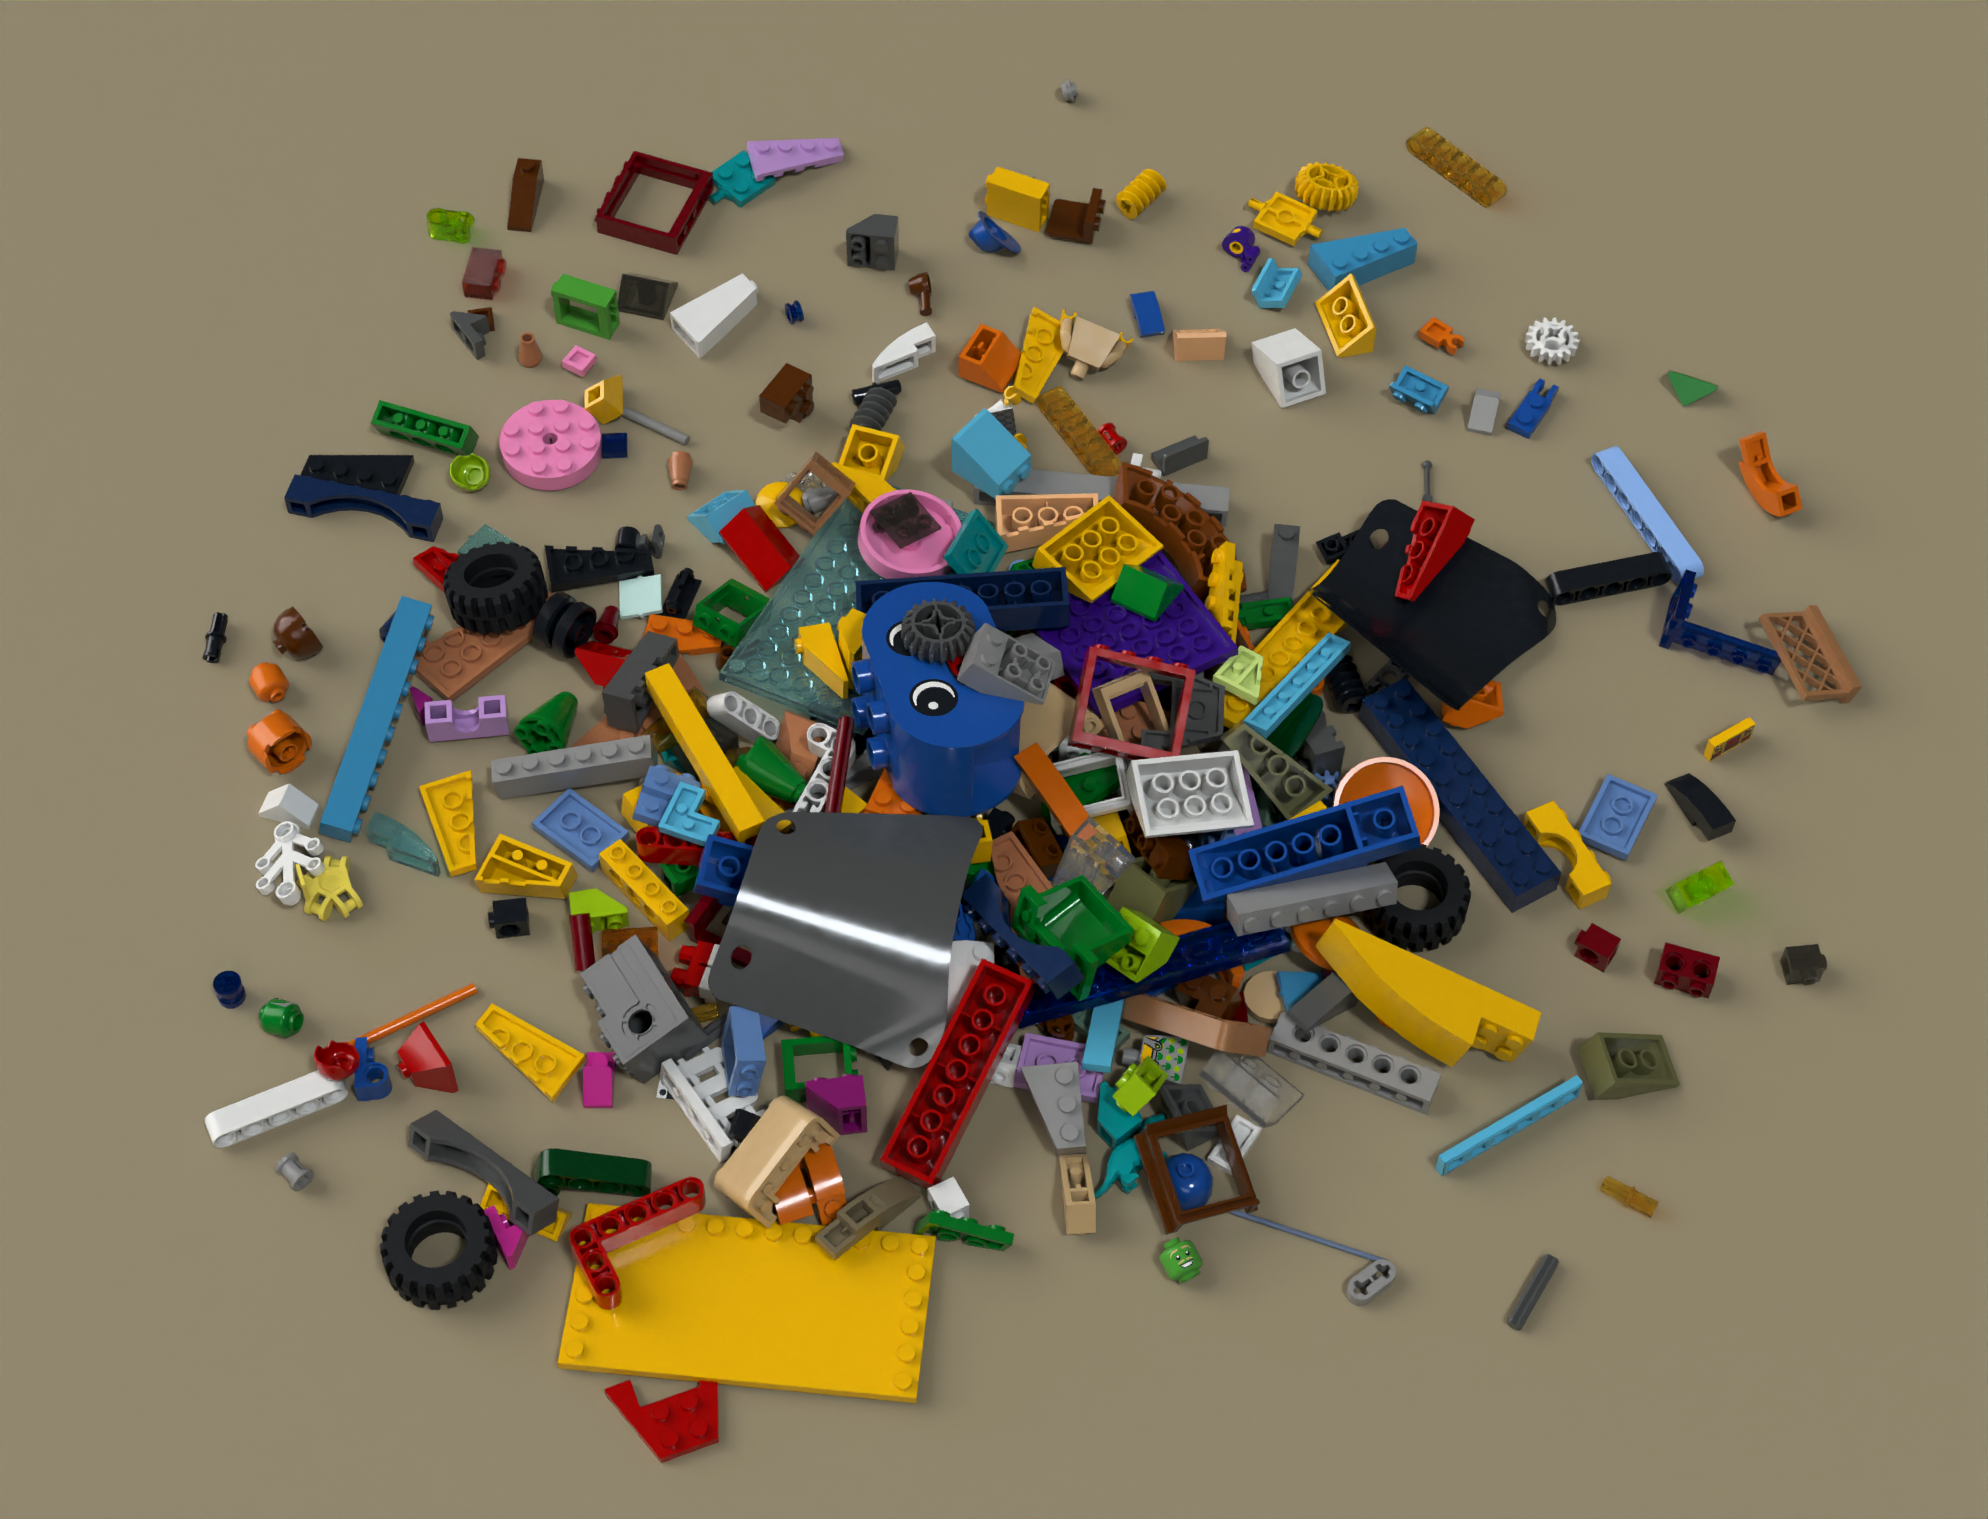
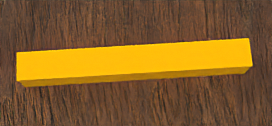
M667 663L645 672L648 693L737 842L745 844L746 839L759 834L760 828L765 822L671 665Z

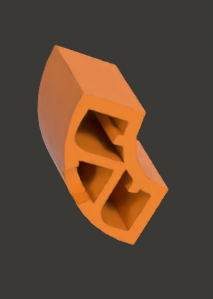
M802 1159L775 1193L780 1202L778 1204L773 1203L772 1207L780 1225L814 1215L812 1205L816 1204V1199L812 1187L806 1188L800 1170L804 1168Z

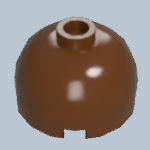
M293 606L283 611L277 617L273 627L276 640L273 643L282 655L287 652L293 658H309L318 653L323 648V645Z

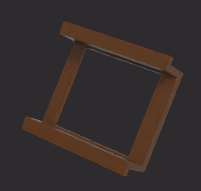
M1227 1104L1147 1124L1140 1134L1133 1136L1166 1235L1177 1232L1183 1224L1240 1209H1245L1246 1213L1258 1210L1257 1206L1260 1202L1256 1198L1227 1114ZM1215 1124L1240 1196L1182 1211L1158 1139Z

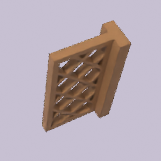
M1817 605L1808 606L1802 612L1767 613L1760 616L1759 620L1803 701L1838 698L1840 703H1849L1862 685ZM1797 621L1799 627L1795 626L1790 622ZM1771 622H1775L1776 624L1782 626L1783 630L1781 631L1772 625ZM1788 630L1793 634L1797 635L1799 639L1796 640L1793 637L1787 635L1786 631ZM1803 639L1808 642L1810 648L1802 643ZM1782 641L1794 647V650L1791 651L1784 647ZM1798 650L1811 657L1808 661L1798 655ZM1814 660L1818 661L1821 668L1813 664ZM1793 661L1806 668L1803 672L1796 668ZM1809 671L1821 677V681L1808 675ZM1825 680L1831 684L1832 688L1824 684ZM1804 682H1806V683H1808L1809 685L1813 686V687L1816 688L1817 690H1816V691H1808V689H1807L1806 685L1804 684Z

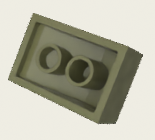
M1597 1032L1577 1048L1595 1099H1621L1676 1088L1680 1085L1662 1035Z

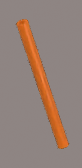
M474 983L359 1037H367L368 1043L371 1044L477 994L478 991ZM355 1039L347 1043L355 1046Z

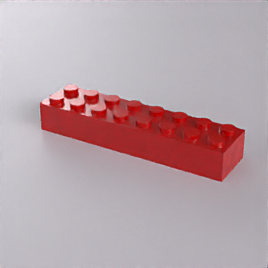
M983 958L981 959L880 1158L884 1170L897 1176H903L906 1180L927 1190L940 1183L1035 993L1034 981Z

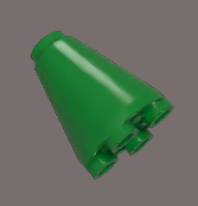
M561 692L520 720L514 729V734L519 739L521 745L527 750V754L567 747L578 706V700L572 693Z
M763 736L758 737L747 754L743 753L740 755L735 763V766L739 767L768 796L792 804H797L807 786V781L771 740Z

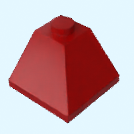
M589 641L576 647L574 653L594 684L603 686L604 690L633 650Z
M423 1021L418 1024L397 1053L400 1063L397 1064L398 1070L404 1079L410 1078L415 1087L455 1093L459 1090L452 1063Z

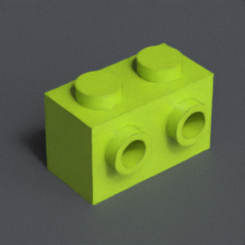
M1148 1055L1138 1066L1132 1063L1123 1072L1122 1077L1115 1083L1118 1089L1112 1097L1116 1100L1120 1109L1134 1116L1156 1095L1169 1075Z

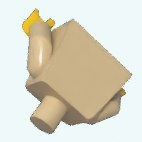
M1066 309L1062 311L1060 318L1062 349L1067 353L1066 358L1075 362L1070 374L1076 378L1084 380L1088 368L1096 371L1100 367L1108 368L1122 357L1133 341L1132 337L1129 341L1122 338L1124 332L1118 334L1088 320L1076 317L1077 312L1075 311L1073 316H1067L1065 314Z

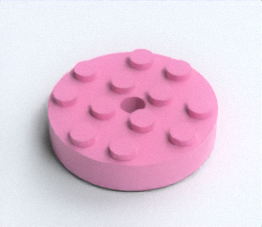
M544 400L532 402L522 407L506 421L500 434V450L505 469L517 482L532 489L555 491L579 484L594 472L602 456V441L597 421L583 407L565 400Z
M895 490L877 497L865 509L858 532V547L866 564L885 579L947 575L953 568L949 566L943 557L962 525L953 509L938 497L918 490Z

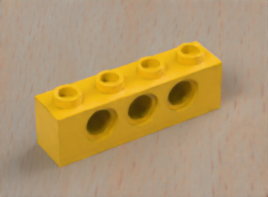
M621 839L599 853L601 871L668 942L690 928L689 925L685 924V919L689 915V909Z

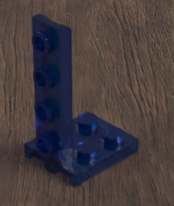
M1686 569L1670 598L1659 646L1669 649L1672 643H1676L1685 648H1691L1710 656L1730 661L1736 665L1757 670L1760 673L1773 675L1781 662L1775 650L1685 621V618H1689L1693 607L1689 600L1690 598L1693 599L1698 585L1694 583L1696 572Z

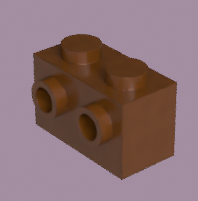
M1044 817L1017 821L1010 830L1015 834L1046 878L1055 877L1067 863Z

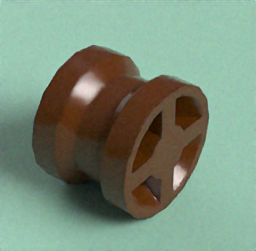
M1065 1011L1051 1013L1046 1020L1047 1037L1072 1042L1074 1038V1019L1072 1015Z

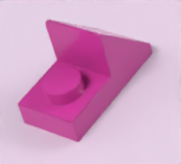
M587 1052L586 1066L583 1067L584 1108H613L616 1062L612 1055L615 1052Z
M493 1205L484 1209V1213L490 1219L496 1244L509 1270H512L517 1265L529 1234L516 1225L510 1227L505 1214L499 1215Z

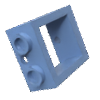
M730 1006L720 1041L728 1096H756L766 1064L759 1013L739 1006Z

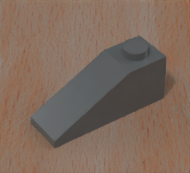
M1274 525L1268 582L1269 599L1290 597L1293 603L1300 526Z
M1334 971L1292 1006L1286 1014L1304 1031L1308 1032L1354 1007L1359 999Z

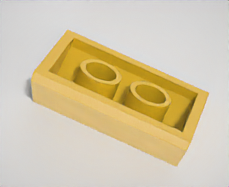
M1349 274L1315 302L1335 353L1339 358L1373 352L1376 326L1353 274Z

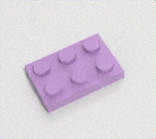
M1025 1033L1014 1079V1087L1028 1090L1020 1067L1078 1062L1081 1100L1098 1103L1104 1072L1082 1070L1086 1044Z

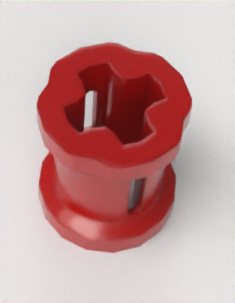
M1106 423L1097 430L1095 437L1107 447L1109 455L1115 456L1126 448L1127 440L1119 436L1115 431L1116 427L1113 423Z

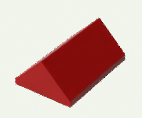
M760 505L743 508L719 531V535L765 593L806 566L803 559Z

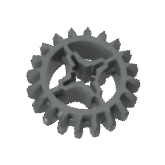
M933 598L932 602H927L923 599L921 606L914 604L912 610H907L905 618H903L901 623V638L905 649L910 650L911 656H918L920 662L929 659L931 665L934 661H940L943 665L945 660L954 663L956 657L963 658L967 646L971 642L970 638L975 634V624L971 612H966L965 606L958 607L956 600L948 603L946 598L943 601H936Z

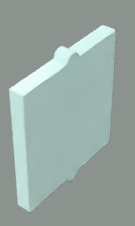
M661 574L646 577L638 576L634 579L619 581L621 620L636 617L642 619L650 614L663 613Z

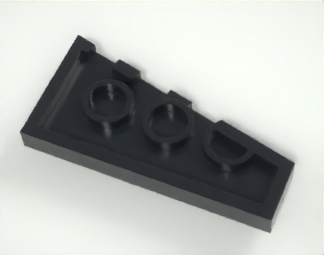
M309 455L301 476H312L317 479L332 480L352 486L358 485L367 489L383 490L387 493L400 495L415 460L413 455Z
M544 545L552 592L634 579L638 576L655 575L650 549L616 548L615 551H605L603 547H592V550H577V546H566V549H554V546Z

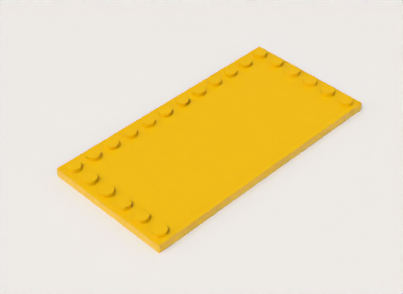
M588 1203L584 1223L621 1206ZM696 1213L607 1253L619 1278L622 1291V1302L615 1309L605 1310L598 1306L576 1263L557 1362L558 1368L699 1382L698 1380L713 1381L723 1385L917 1403L936 1236L872 1230L838 1259L834 1260L815 1242V1235L827 1226L791 1222L780 1225L778 1221H775L768 1229L756 1219ZM636 1217L633 1219V1221L638 1222L643 1220L644 1218ZM609 1229L606 1231V1233L611 1234L616 1232L617 1230ZM582 1241L580 1242V1245L584 1246L589 1244L590 1242ZM596 1264L591 1266L590 1269L596 1270L602 1266ZM608 1288L603 1290L602 1293L608 1294L614 1290Z

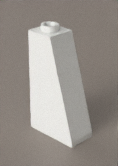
M742 273L670 312L671 328L700 359L758 304V288L752 280L749 281Z

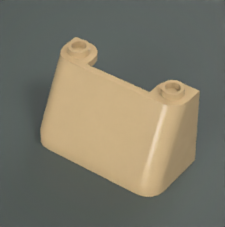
M1050 683L1043 705L1024 702V711L1020 723L1019 753L1037 742L1048 756L1069 735L1076 700ZM1086 709L1082 732L1096 735L1105 726L1093 712ZM1021 770L1018 785L1013 792L1030 799L1036 792Z
M785 1095L775 1098L725 1165L717 1171L714 1187L722 1195L769 1229L778 1218L772 1212L773 1203L778 1204L780 1202L775 1193L809 1149L817 1153L820 1150L818 1145L822 1143L832 1147L841 1135L823 1118Z

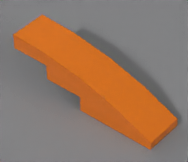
M1037 742L1013 757L1042 803L1046 804L1057 823L1061 824L1074 846L1098 832V828L1083 805Z

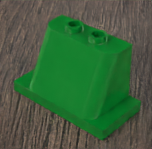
M1080 875L1042 893H1038L1031 885L1021 888L1011 926L1022 939L1042 946L1060 947L1076 963L1085 979L1072 988L1070 992L1079 1002L1089 997L1097 968L1129 944L1134 934V929L1123 918L1121 913L1114 909L1104 895L1084 875Z

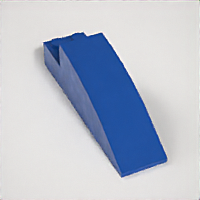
M1399 786L1188 850L1203 902L1206 903L1226 901L1227 894L1368 866L1367 863L1419 848L1421 847V842L1404 787Z

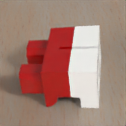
M698 941L696 947L682 945L679 953V963L689 965L688 970L675 967L670 977L677 988L684 989L685 997L695 995L705 998V1003L716 1006L718 999L709 989L708 978L720 945Z

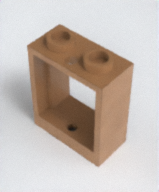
M815 452L781 491L775 504L782 514L791 516L796 520L802 530L815 535L851 494L856 483L818 452ZM809 471L838 493L818 518L789 496Z

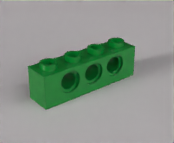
M379 400L371 424L382 434L454 455L467 456L473 453L479 435L469 425Z

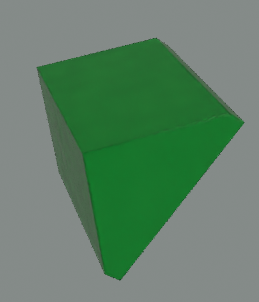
M1124 564L1112 594L1111 602L1155 622L1184 589V585L1140 565Z

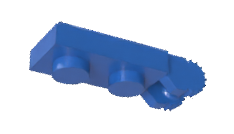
M1540 378L1508 422L1507 429L1529 439L1550 409L1559 387L1553 385L1545 398L1539 395L1545 385V380Z

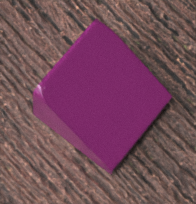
M412 686L410 693L413 705L421 725L424 726V702H432L433 700L430 696Z

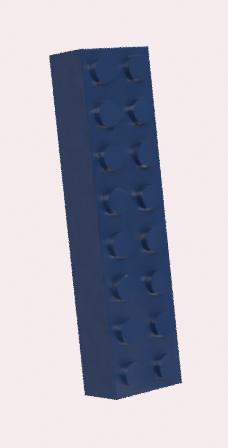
M1066 567L855 581L856 610L865 614L880 597L896 588L921 582H942L966 588L979 596L987 605L995 626L1000 631L1070 627Z

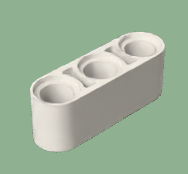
M730 691L711 696L708 699L707 711L709 715L751 743H754L760 736L768 740H776L778 738L781 728L779 721L738 693Z

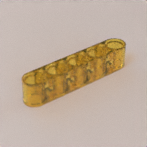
M1424 127L1407 139V149L1413 156L1481 206L1488 208L1506 195L1507 188L1501 179L1431 128Z
M1062 386L1037 396V404L1043 415L1090 474L1108 477L1118 475L1121 465L1120 459Z

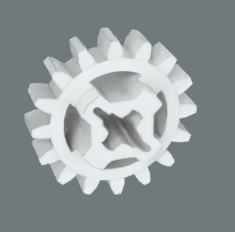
M1545 317L1542 323L1536 320L1534 326H1529L1526 333V350H1531V357L1539 356L1538 362H1542L1545 359L1548 365H1551L1552 361H1556L1560 365L1562 359L1568 362L1570 356H1575L1579 345V339H1577L1578 332H1572L1573 325L1565 326V320L1558 323L1555 317H1553L1552 321H1548Z

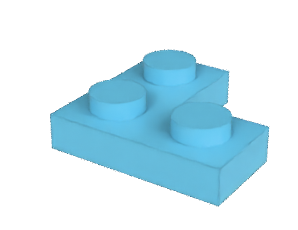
M680 781L658 825L659 832L701 846L705 845L709 834L716 836L721 826L720 820L698 813L706 797L705 789Z

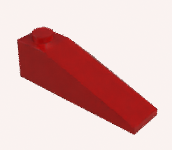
M1422 501L1411 525L1410 532L1413 533L1411 544L1406 546L1405 553L1408 555L1406 565L1401 568L1395 597L1414 602L1464 544L1471 532L1475 519L1454 506Z

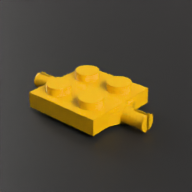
M1277 191L1271 199L1264 203L1253 197L1248 202V207L1259 211L1258 216L1253 221V228L1287 244L1295 246L1300 238L1307 233L1318 239L1323 234V229L1311 225L1317 218L1318 210Z

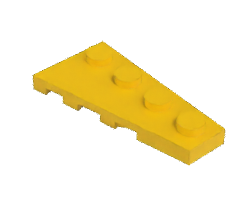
M1225 541L1219 548L1213 551L1211 557L1213 570L1208 578L1210 591L1204 606L1224 631L1228 633L1233 629V621L1228 620V615L1233 612V602L1229 601V597L1234 590V581L1229 580L1235 570V544Z
M471 770L419 786L450 877L476 870L477 858Z
M491 1003L475 1024L476 1029L552 1103H554L586 1060L585 1054Z

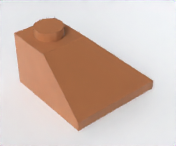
M786 710L776 746L808 784L822 759L809 751L807 743L808 728L818 722ZM818 736L813 741L819 743L825 741V738Z

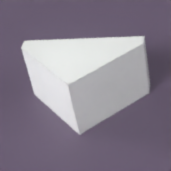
M289 783L268 792L258 815L259 817L279 822L290 821L299 827L310 829L320 806Z

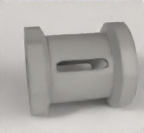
M294 1152L285 1155L278 1161L275 1170L280 1175H284L291 1183L290 1186L294 1191L304 1189L314 1177L313 1171L309 1168L306 1169L299 1162V1157Z

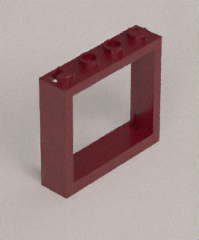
M633 151L628 162L625 161L620 176H616L613 188L610 192L606 193L603 205L597 209L595 222H597L598 233L678 255L706 205L708 197L714 190L713 173ZM639 174L693 189L669 233L614 218Z

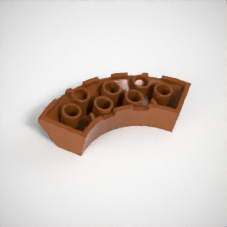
M1122 462L1113 499L1163 545V548L1177 564L1184 581L1199 599L1206 600L1210 591L1208 578L1213 570V563H1211L1213 551L1219 548L1225 541L1229 542L1223 534L1224 528L1214 515L1210 517L1200 507L1202 504L1188 492L1186 494L1181 492L1176 486L1172 485L1174 482L1169 479L1165 482L1153 476V472ZM1245 573L1240 593L1247 590Z

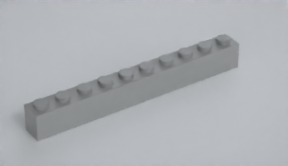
M1040 469L1031 470L1029 476L1024 480L1021 479L1009 495L1098 493L1099 503L1108 495L1113 498L1117 476L1108 477ZM1193 483L1172 484L1184 494L1188 492L1202 503L1200 507L1210 517L1214 515L1222 527H1226L1229 487L1196 485ZM976 486L974 487V504L996 506V499Z

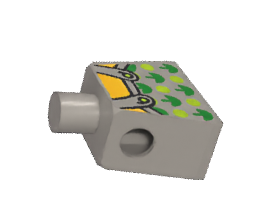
M1146 1035L1143 1038L1141 1050L1124 1048L1122 1064L1131 1065L1135 1063L1138 1066L1149 1055L1169 1075L1163 1085H1182L1190 1041L1177 1036Z

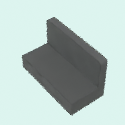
M1194 435L1153 452L1151 460L1161 470V474L1167 476L1207 459L1209 440L1207 437L1198 439Z

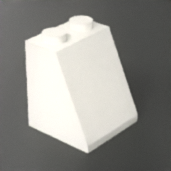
M1296 328L1251 342L1254 365L1281 408L1326 394L1322 350Z

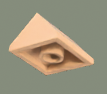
M1222 329L1173 330L1175 361L1224 360L1226 331Z

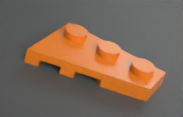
M654 614L649 615L644 633L645 635L647 631L676 638L679 654L687 653L690 656L719 653L724 644V641L694 626V620Z

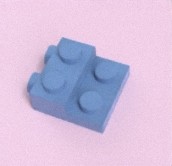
M650 765L632 819L658 827L680 781L699 788L701 787V782L696 781V778L691 774L678 775L672 773L665 765H656L655 767Z

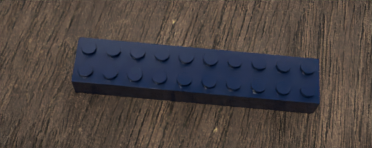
M1407 678L1362 699L1359 713L1360 720L1389 757L1411 763L1430 780L1439 801V821L1511 913L1557 890L1561 871Z

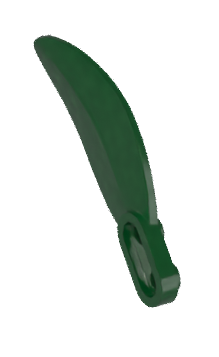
M1308 694L1265 739L1293 759L1322 712L1323 700L1321 697L1315 694ZM1250 776L1254 796L1256 798L1260 792V787Z

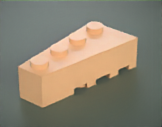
M1098 493L996 495V532L1009 546L1005 553L1043 545L1098 503Z

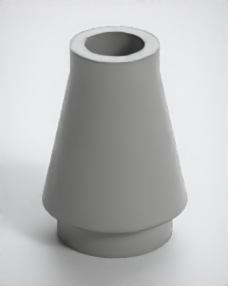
M831 487L812 488L802 494V499L806 510L817 513L826 508L838 493Z

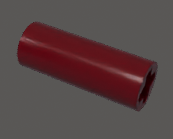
M590 913L569 915L575 971H584L595 963Z

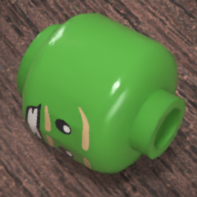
M1179 1237L1163 1245L1165 1251L1160 1254L1159 1259L1170 1280H1178L1182 1284L1201 1273L1199 1269L1203 1262L1192 1241L1184 1240L1181 1242Z

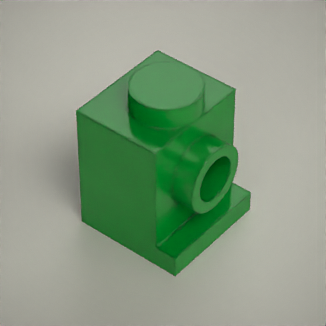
M660 864L661 878L676 897L694 889L698 866Z

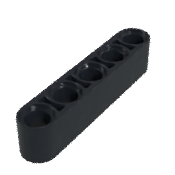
M1653 552L1557 571L1546 577L1545 584L1553 603L1560 606L1661 586L1671 580L1672 573L1664 555L1661 552Z

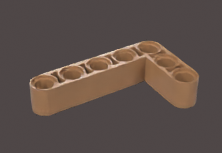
M1127 989L1124 999L1122 1018L1220 1051L1265 1057L1272 1031L1271 1028L1254 1023L1222 1019Z

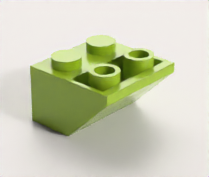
M1122 906L1120 913L1134 929V934L1131 942L1108 959L1106 963L1138 983L1167 963L1180 938L1142 912Z

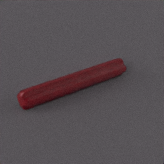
M843 716L838 720L825 812L841 813L855 723L852 717Z

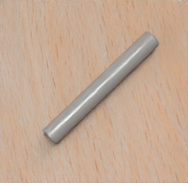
M628 407L623 409V417L684 445L689 443L690 436Z

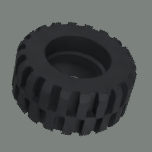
M496 542V544L492 545L490 543L483 544V547L477 549L474 547L468 553H462L457 557L456 562L453 561L450 564L443 578L444 592L453 619L458 625L470 632L475 633L478 631L480 634L488 635V633L502 634V631L509 630L510 632L516 630V627L528 624L531 618L535 619L548 598L547 585L538 556L523 545L519 546L517 543L512 542L509 544L504 542Z
M1421 844L1419 848L1377 860L1375 864L1387 863L1398 882L1397 888L1406 885L1424 887L1434 893L1441 904L1428 910H1414L1402 905L1397 900V904L1364 910L1367 924L1373 925L1372 931L1378 937L1382 935L1384 941L1397 944L1404 950L1413 948L1414 952H1423V948H1428L1431 951L1438 949L1439 943L1442 945L1448 944L1452 941V937L1457 936L1461 931L1471 899L1469 878L1466 875L1464 876L1465 870L1459 863L1455 865V859L1449 854L1446 856L1442 854L1441 849L1436 847L1429 849L1424 844Z
M430 1191V1196L422 1197L419 1194L413 1197L414 1201L412 1203L404 1202L398 1207V1214H391L387 1220L389 1227L383 1228L381 1234L383 1242L380 1244V1253L387 1277L393 1289L399 1291L400 1297L404 1300L410 1301L412 1299L414 1305L424 1308L425 1304H429L431 1310H440L441 1305H448V1308L457 1307L456 1302L464 1300L466 1303L473 1299L472 1293L475 1291L480 1293L486 1287L485 1279L490 1280L495 1272L493 1266L497 1264L498 1258L493 1228L489 1217L484 1213V1209L478 1203L473 1204L472 1199L465 1195L457 1198L456 1192L446 1191L445 1195H440L439 1191ZM453 1233L459 1235L467 1242L462 1254L452 1263L442 1267H425L412 1260L414 1250L419 1243L433 1234Z

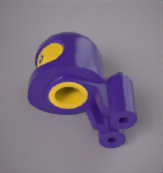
M1246 226L1235 227L1222 242L1225 252L1235 258H1241V270L1244 272L1250 271L1261 252L1259 246H1254L1255 235L1253 231Z

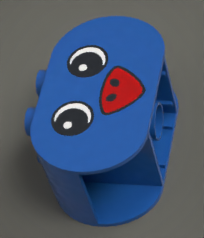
M921 582L901 586L880 597L870 607L863 621L862 660L851 663L855 689L858 694H862V696L851 699L856 726L859 730L871 728L874 737L867 738L866 741L873 770L886 768L894 791L907 804L930 815L967 817L983 813L1001 804L1013 793L1018 785L1021 768L1013 757L1019 753L1020 723L1024 711V701L979 693L959 682L957 677L963 658L956 657L954 663L945 660L943 665L940 661H934L931 665L929 659L920 662L918 656H911L910 650L905 649L901 638V623L903 618H905L907 610H912L914 604L921 606L923 599L927 602H932L933 598L936 601H943L946 598L948 603L956 600L958 607L965 606L966 612H971L975 624V633L984 623L996 628L987 605L979 596L966 588L942 582Z

